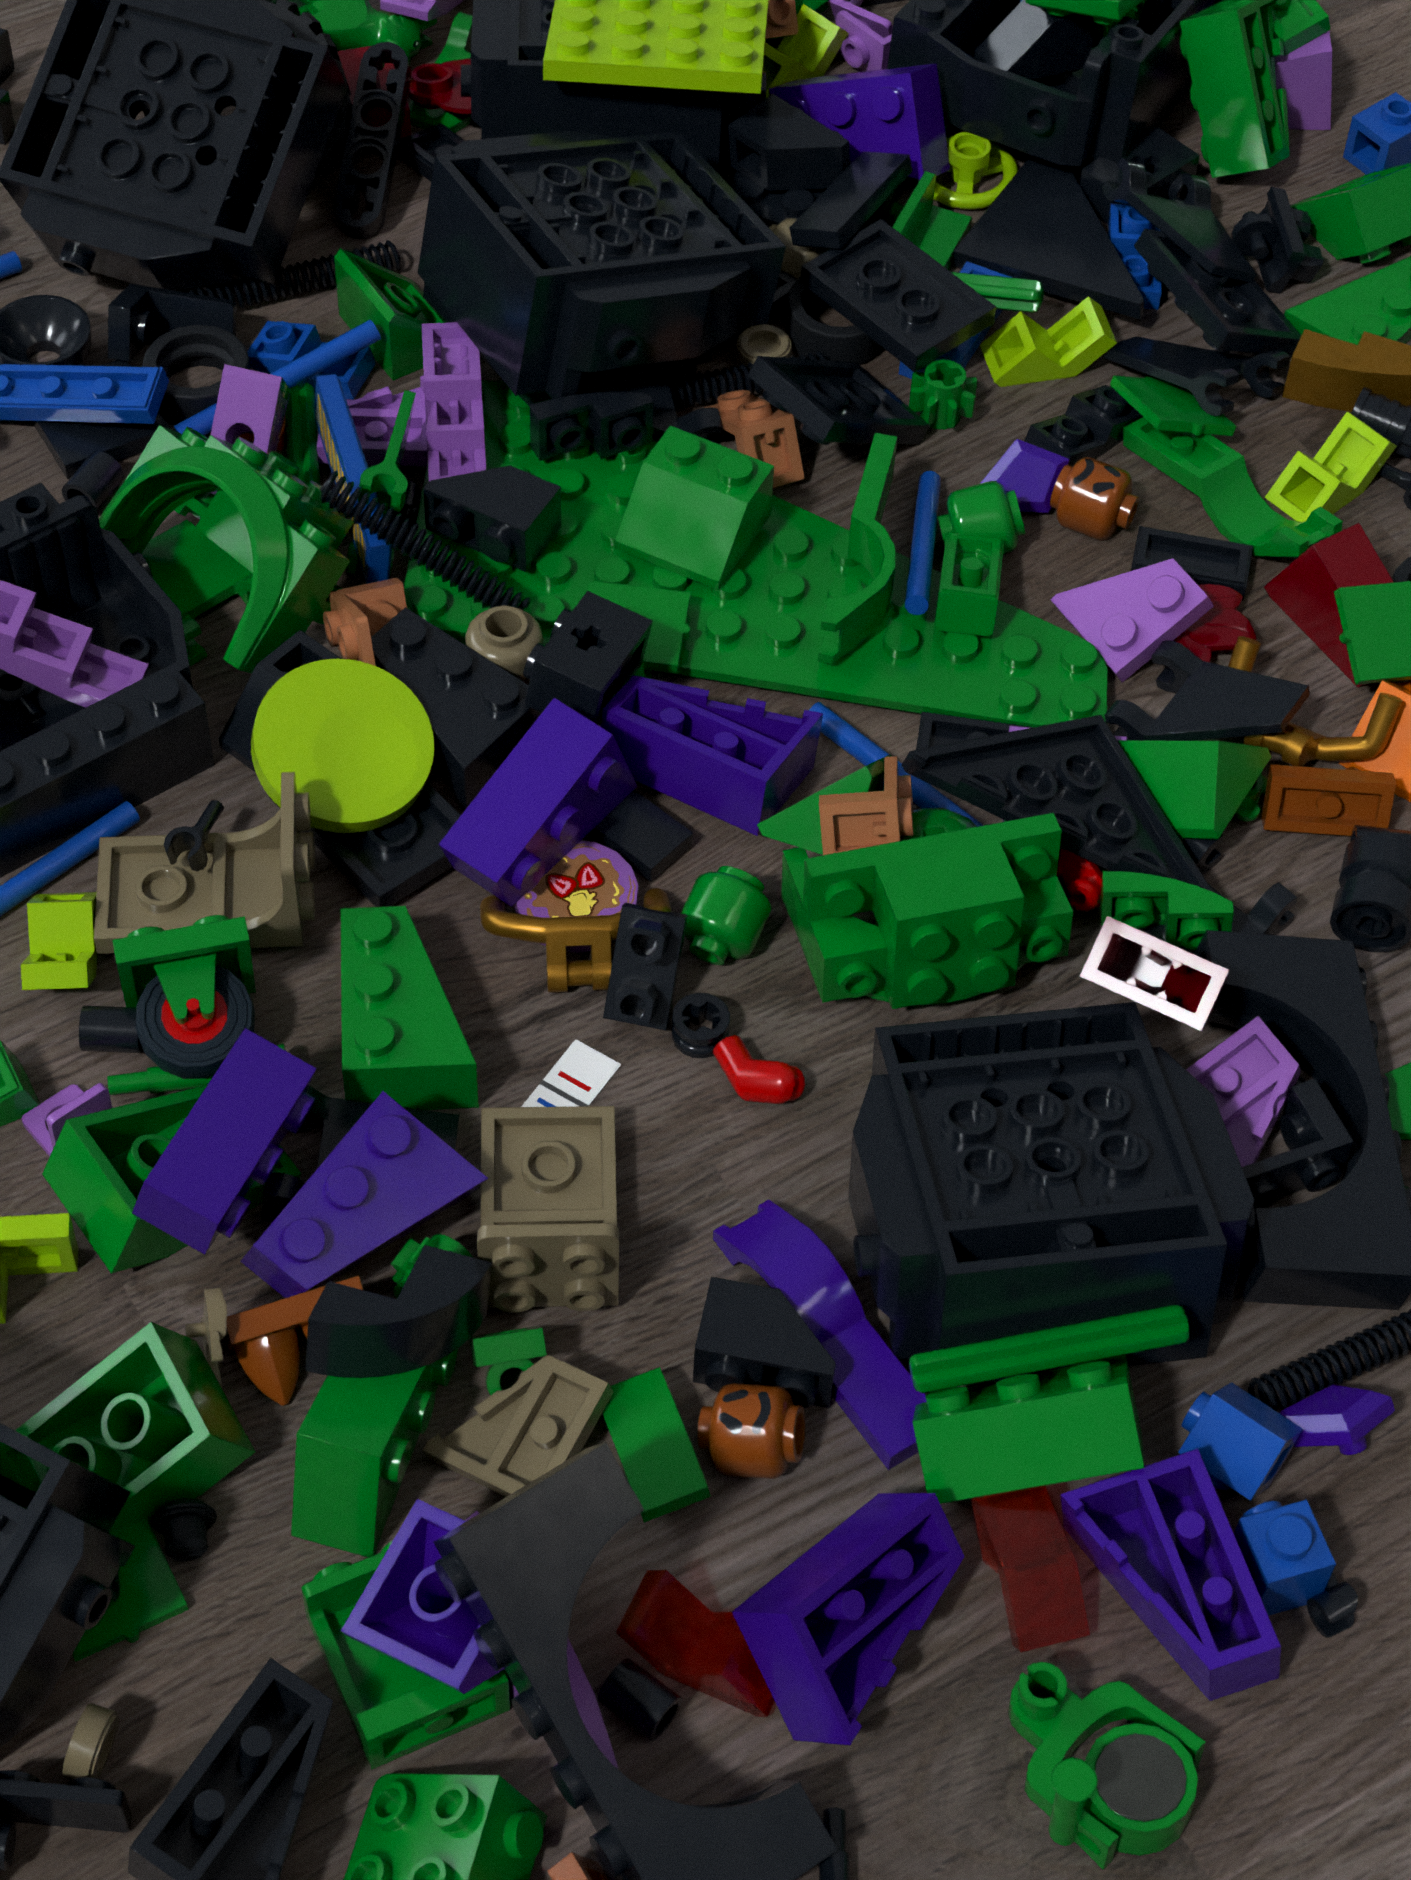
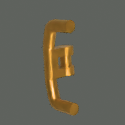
M1239 636L1228 667L1252 672L1261 643L1248 637ZM1381 692L1366 732L1361 737H1325L1290 722L1282 733L1244 736V744L1267 747L1268 750L1282 755V761L1300 767L1314 759L1325 761H1362L1371 759L1381 753L1388 743L1403 700L1397 696Z
M653 888L645 893L644 906L642 907L671 912L669 899L664 890ZM494 895L483 899L480 905V919L482 926L487 932L505 938L546 943L548 993L567 992V986L592 985L593 990H608L612 967L611 940H616L621 912L599 916L540 918L505 912L504 902ZM591 945V960L566 961V946Z

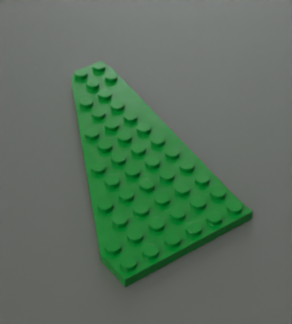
M481 380L486 470L511 465L560 486L561 529L527 572H524L506 563L496 562L485 554L455 541L445 540L436 533L427 530L425 526L424 493L422 489L416 520L419 528L413 540L422 529H426L427 533L420 546L431 534H434L435 539L429 550L437 540L442 539L443 544L436 557L445 545H450L451 549L445 561L454 550H458L459 555L453 566L461 556L466 555L467 560L461 571L469 561L474 560L475 565L470 575L477 566H482L483 570L478 580L486 571H490L491 576L487 584L495 576H498L499 579L495 589L501 582L506 581L507 586L502 596L509 587L514 586L515 592L511 600L518 592H522L523 595L519 605L525 598L530 597L531 602L528 608L525 607L523 610L531 614L540 624L545 646L550 640L552 629L560 613L565 608L572 611L586 594L588 580L691 592L686 623L690 626V638L687 641H683L678 672L672 674L919 714L929 712L1030 727H1039L1101 715L1105 721L1104 715L1107 713V665L1093 644L999 599L992 635L978 636L937 630L935 627V617L941 572L932 569L928 610L921 615L910 614L905 608L910 558L895 552V575L891 608L881 626L835 663L818 662V654L825 630H821V621L828 598L848 596L868 587L875 578L864 565L847 556L850 530L772 495L771 516L719 590L615 549V539L642 463L657 444V441L653 440L652 443L637 447L634 450L618 453L603 459L599 457L591 444L569 453H563L539 461L530 446V407L518 395L515 396L505 382ZM428 463L423 488L429 482ZM409 558L404 583L407 609L465 645V635L469 623L479 613L490 609V606L482 608V601L474 603V595L466 598V590L458 593V585L450 587V580L442 582V575L434 577V569L426 572L425 565L418 566L417 560L410 561Z

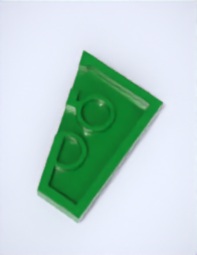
M1411 256L1287 309L1284 312V316L1301 336L1304 329L1358 345L1365 331L1406 344L1411 340Z

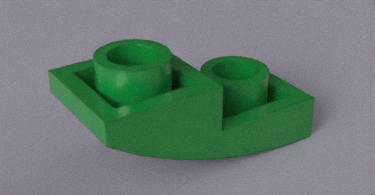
M1102 871L1101 926H1103L1107 916L1136 929H1142L1149 925H1164L1165 942L1174 946H1183L1190 950L1197 949L1206 930L1231 932L1233 902L1212 891L1176 879L1152 874Z
M658 1367L611 1385L613 1394L602 1415L626 1478L644 1508V1511L640 1513L644 1523L711 1497L703 1472L661 1368Z

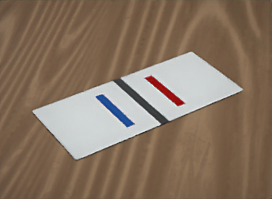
M574 1040L521 1107L589 1106L621 1064L586 1044Z

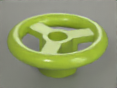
M960 132L946 137L950 171L947 172L951 173L952 179L957 182L956 192L949 190L935 181L933 199L943 205L957 209L975 210L988 208L1018 172L1016 161L998 143L975 134ZM1003 171V178L996 187L985 192L973 193V185L978 183L982 176Z

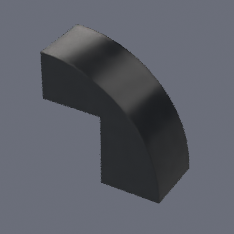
M424 1245L397 1299L328 1281L308 1318L305 1371L347 1378L382 1377L415 1370L449 1355L462 1346L476 1332L487 1315L492 1262Z

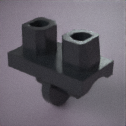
M1271 186L1267 193L1268 201L1265 208L1259 214L1254 211L1246 212L1242 219L1234 226L1231 237L1244 256H1254L1256 258L1266 291L1280 294L1289 280L1307 284L1311 283L1322 267L1324 259L1319 247L1303 244L1310 234L1312 225L1308 212L1291 208L1286 191Z
M626 902L622 905L603 1018L667 1030L670 1022L688 915L652 910Z

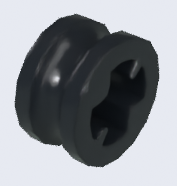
M694 993L679 1000L673 1009L672 1040L675 1047L683 1054L692 1058L705 1059L714 1056L713 1049L715 1045L722 1039L729 1037L730 1012L727 1005L719 997L709 993ZM705 1020L712 1022V1030L705 1026L698 1028L696 1031L689 1029L690 1022L696 1025L702 1024Z

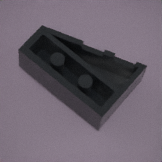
M405 607L371 637L375 663L377 667L389 672L402 681L423 705L429 717L434 736V757L431 770L436 777L440 775L456 794L457 804L465 811L538 719L541 712L524 705L528 684Z
M270 1658L130 1846L128 1873L138 1880H280L327 1729L333 1700Z

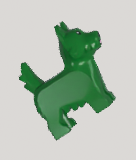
M300 0L308 4L306 5V11L321 23L323 33L330 35L337 51L390 42L397 44L405 51L410 66V59L418 55L420 49L433 44L432 39L422 34V32L437 24V18L424 21L392 12L376 11L370 5L369 0Z

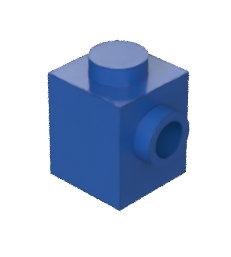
M1395 92L1352 116L1343 158L1364 174L1410 163L1411 102Z
M1231 1382L1214 1392L1212 1396L1203 1391L1192 1404L1181 1424V1427L1190 1433L1178 1453L1183 1454L1198 1449L1214 1487L1221 1490L1232 1488L1251 1501L1269 1488L1304 1429Z
M1307 1499L1282 1506L1279 1501L1265 1502L1249 1509L1239 1518L1234 1535L1268 1616L1307 1605L1309 1598L1325 1590L1336 1562Z

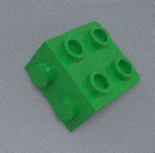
M385 1774L376 1781L343 1880H529L535 1858L542 1846L543 1830L548 1816L500 1775Z

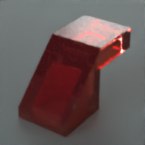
M1045 1485L971 1498L983 1562L1000 1576L1012 1645L1020 1652H1025L1090 1635L1077 1563Z
M647 1570L616 1634L662 1675L754 1716L768 1717L775 1701L732 1612H712L667 1570Z

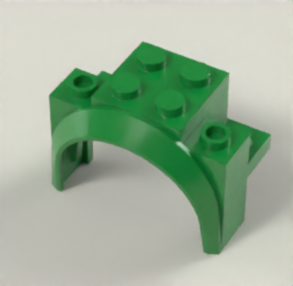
M159 425L128 477L100 516V526L102 529L113 532L131 554L136 551L142 554L158 527L172 511L175 510L183 516H186L189 512L197 517L199 522L195 528L253 573L246 609L223 657L227 663L236 669L252 674L256 665L299 630L305 633L312 621L324 625L323 613L331 611L329 594L331 591L342 589L336 583L350 562L337 549L353 525V520L346 519L343 513L338 514L336 507L330 509L329 502L321 503L322 493L319 489L322 486L313 481L306 485L297 478L301 469L277 452L270 451L267 455L263 450L241 437H238L235 443L232 444L212 435L207 438L190 427H186L181 434Z
M1054 813L1011 821L1004 820V822L812 858H808L806 850L799 847L783 850L781 899L795 928L822 1003L862 996L889 1002L891 1009L913 1005L954 1002L1000 988L1015 986L1016 973L1026 963L1044 962L1051 958L1067 956L1073 910L1057 877L1062 830ZM873 911L878 926L862 921L852 916V914Z

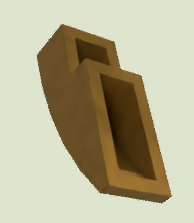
M1304 329L1291 358L1282 395L1283 398L1318 407L1352 412L1362 389L1366 387L1371 389L1374 394L1384 395L1387 399L1402 402L1405 406L1411 405V345L1365 331L1358 345Z

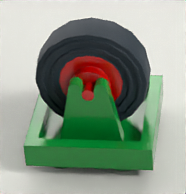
M212 915L197 920L192 926L164 930L159 927H144L132 931L125 938L112 940L126 1007H136V1032L145 1054L163 1071L183 1079H206L214 1076L243 1030L247 1028L254 1032L255 1009L249 994L256 993L245 916L230 919L224 915Z

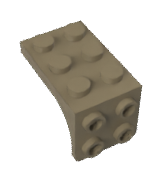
M295 772L281 773V808L270 820L257 827L243 831L208 833V838L204 843L208 862L203 870H191L188 862L190 850L182 852L178 856L177 862L171 865L164 848V841L167 835L100 837L94 931L97 954L114 953L112 940L125 938L134 930L144 927H159L164 930L192 926L201 918L212 915H224L230 919L245 916L251 948L303 946V921L315 920L314 883L310 882L311 869H315L314 832H302L311 830L309 792H297Z
M615 1107L481 1108V1172L488 1179L481 1185L480 1228L477 1231L478 1259L492 1262L488 1308H498L505 1312L516 1313L527 1311L532 1307L566 1306L575 1311H592L601 1306H618L619 1228L617 1227Z

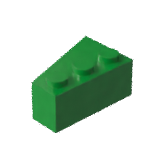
M1223 0L1180 21L1182 30L1179 39L1180 49L1189 64L1192 79L1190 88L1191 102L1194 109L1199 113L1203 133L1201 151L1204 160L1209 163L1212 178L1269 169L1290 156L1286 89H1276L1275 57L1284 56V43L1282 38L1274 39L1272 7L1280 6L1281 0Z
M406 906L340 908L342 1075L345 1100L373 1103L380 1093L384 1091L405 1108L420 1110L479 1108L476 1062Z
M458 1349L434 1363L400 1374L368 1378L326 1377L296 1436L291 1536L368 1558L374 1556L419 1435L426 1431L430 1422L438 1385L445 1387L448 1385L455 1367Z
M1126 1354L1083 1362L1040 1374L1012 1376L998 1381L996 1385L968 1391L966 1387L937 1390L925 1396L926 1402L917 1404L915 1407L912 1423L927 1493H935L940 1504L1145 1468L1142 1432Z

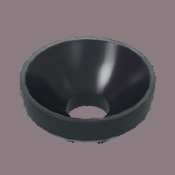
M32 295L15 300L0 309V364L78 366L88 355L91 347L90 321L87 313L73 301L53 295ZM43 351H51L59 355L58 359L47 362L32 363L29 361L33 355Z

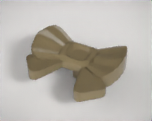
M221 1288L204 1289V1312L201 1323L185 1324L186 1337L189 1338L202 1337L204 1356L223 1389L219 1367L223 1363L222 1339L226 1335L227 1305Z

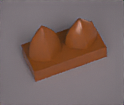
M1270 764L1261 817L1263 829L1351 836L1354 825L1388 828L1396 790L1394 774L1361 771L1353 766L1342 770Z
M359 1275L335 1282L363 1290ZM325 1286L227 1316L225 1339L229 1352H236L244 1372L254 1385L268 1398L282 1406L289 1404L299 1376L300 1351L296 1332L303 1330L307 1338L308 1318Z

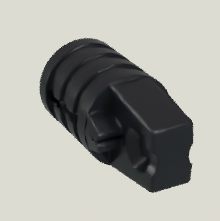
M1364 387L1351 414L1394 443L1397 447L1392 453L1410 459L1411 405L1405 406L1402 402L1392 401L1381 394H1374L1371 389Z

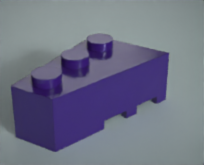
M937 63L797 79L769 89L770 95L775 94L792 106L800 108L811 118L827 128L837 131L849 141L850 162H853L862 152L910 154L913 172L908 177L920 180L925 171L934 173L936 176L950 171Z
M633 675L603 708L601 727L613 734L634 780L758 836L761 832L757 824L775 815L814 768L823 713L804 709L803 718H797L765 711V701L747 698L745 707L708 700L709 690Z
M553 698L438 845L455 870L512 907L523 895L530 892L546 873L637 787V784L613 734L556 698Z
M245 1028L145 1179L132 1214L204 1255L219 1233L231 1238L251 1204V1201L245 1199L244 1196L254 1181L262 1186L266 1183L283 1154L284 1149L280 1148L279 1144L288 1131L296 1134L309 1114L316 1098L307 1094L306 1091L317 1068Z
M382 1091L240 1262L284 1298L323 1287L328 1281H333L384 1247L417 1229L434 1216L467 1198L488 1177Z
M1198 1449L1144 1466L1145 1468L1132 1470L1060 1494L1063 1528L1209 1701L1279 1678L1280 1642Z
M878 1493L732 1611L793 1740L851 1745L862 1727L856 1719L875 1687L887 1686L897 1669L891 1662L910 1630H921L965 1556L935 1493Z

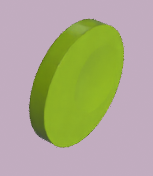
M338 658L324 659L293 669L281 677L268 690L258 708L251 736V756L256 775L262 787L280 808L281 773L295 772L297 792H309L311 827L336 833H357L373 830L394 821L405 813L417 800L425 786L433 763L434 736L429 717L416 695L394 675L362 661Z

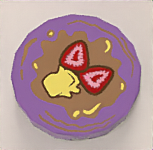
M580 841L541 878L539 883L530 892L523 895L513 907L516 914L540 918L612 915L620 913L625 902L638 905L639 885L632 866L618 852L596 842ZM591 945L566 946V952L584 953L591 951Z

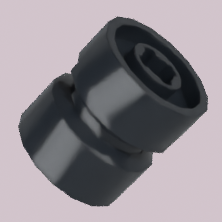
M1369 833L1356 837L1347 845L1338 880L1341 888L1337 890L1330 917L1332 931L1340 940L1353 941L1354 948L1368 952H1389L1400 949L1411 938V842L1402 837L1387 833Z

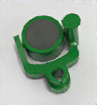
M1045 1662L1030 1664L1027 1667L1028 1675L1022 1672L1019 1680L1011 1690L1008 1715L1014 1729L1036 1748L1027 1767L1025 1792L1028 1798L1050 1817L1048 1831L1052 1840L1062 1846H1068L1075 1842L1102 1870L1111 1863L1115 1851L1141 1856L1160 1852L1178 1840L1189 1822L1195 1802L1198 1779L1196 1769L1199 1767L1206 1741L1149 1702L1124 1682L1106 1683L1094 1689L1082 1700L1067 1687L1065 1675L1058 1667ZM1121 1719L1134 1722L1113 1727L1096 1739L1085 1761L1079 1758H1069L1079 1745L1105 1725Z

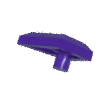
M1015 439L979 484L988 481H998L1004 486L1006 492L1015 490L1020 512L1049 513L1054 485L1061 470L1065 465H1068L1070 459Z
M1331 1385L1278 1413L1304 1429L1293 1447L1338 1446L1341 1454L1354 1455L1367 1448L1365 1435L1391 1415L1395 1408L1390 1396L1372 1390Z

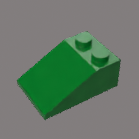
M207 1085L66 1119L42 1175L111 1274L167 1258L188 1246L132 1214L145 1179ZM283 1151L273 1172L289 1174L299 1179L301 1172L286 1152ZM254 1181L244 1196L245 1199L251 1201L247 1211L263 1203L265 1184L262 1186Z
M153 1322L148 1323L15 1430L131 1492L109 1531L112 1534L119 1533L145 1519L148 1521L152 1520V1517L166 1503L172 1500L196 1498L202 1495L256 1452L197 1341ZM0 1442V1474L37 1492L50 1468Z

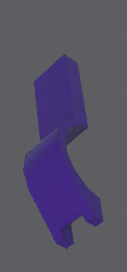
M771 1200L758 1205L757 1214L738 1225L729 1228L724 1224L713 1230L714 1242L730 1263L734 1266L741 1262L750 1266L771 1288L780 1289L836 1362L832 1397L885 1467L890 1470L917 1454L918 1447L912 1420L916 1405L926 1402V1394L915 1390L911 1375L866 1319L862 1304L847 1274L822 1240L809 1227Z

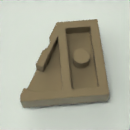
M547 1354L522 1372L512 1387L496 1391L474 1408L478 1414L443 1439L438 1433L427 1441L422 1451L429 1460L507 1497L581 1452L609 1402L613 1390L608 1382Z

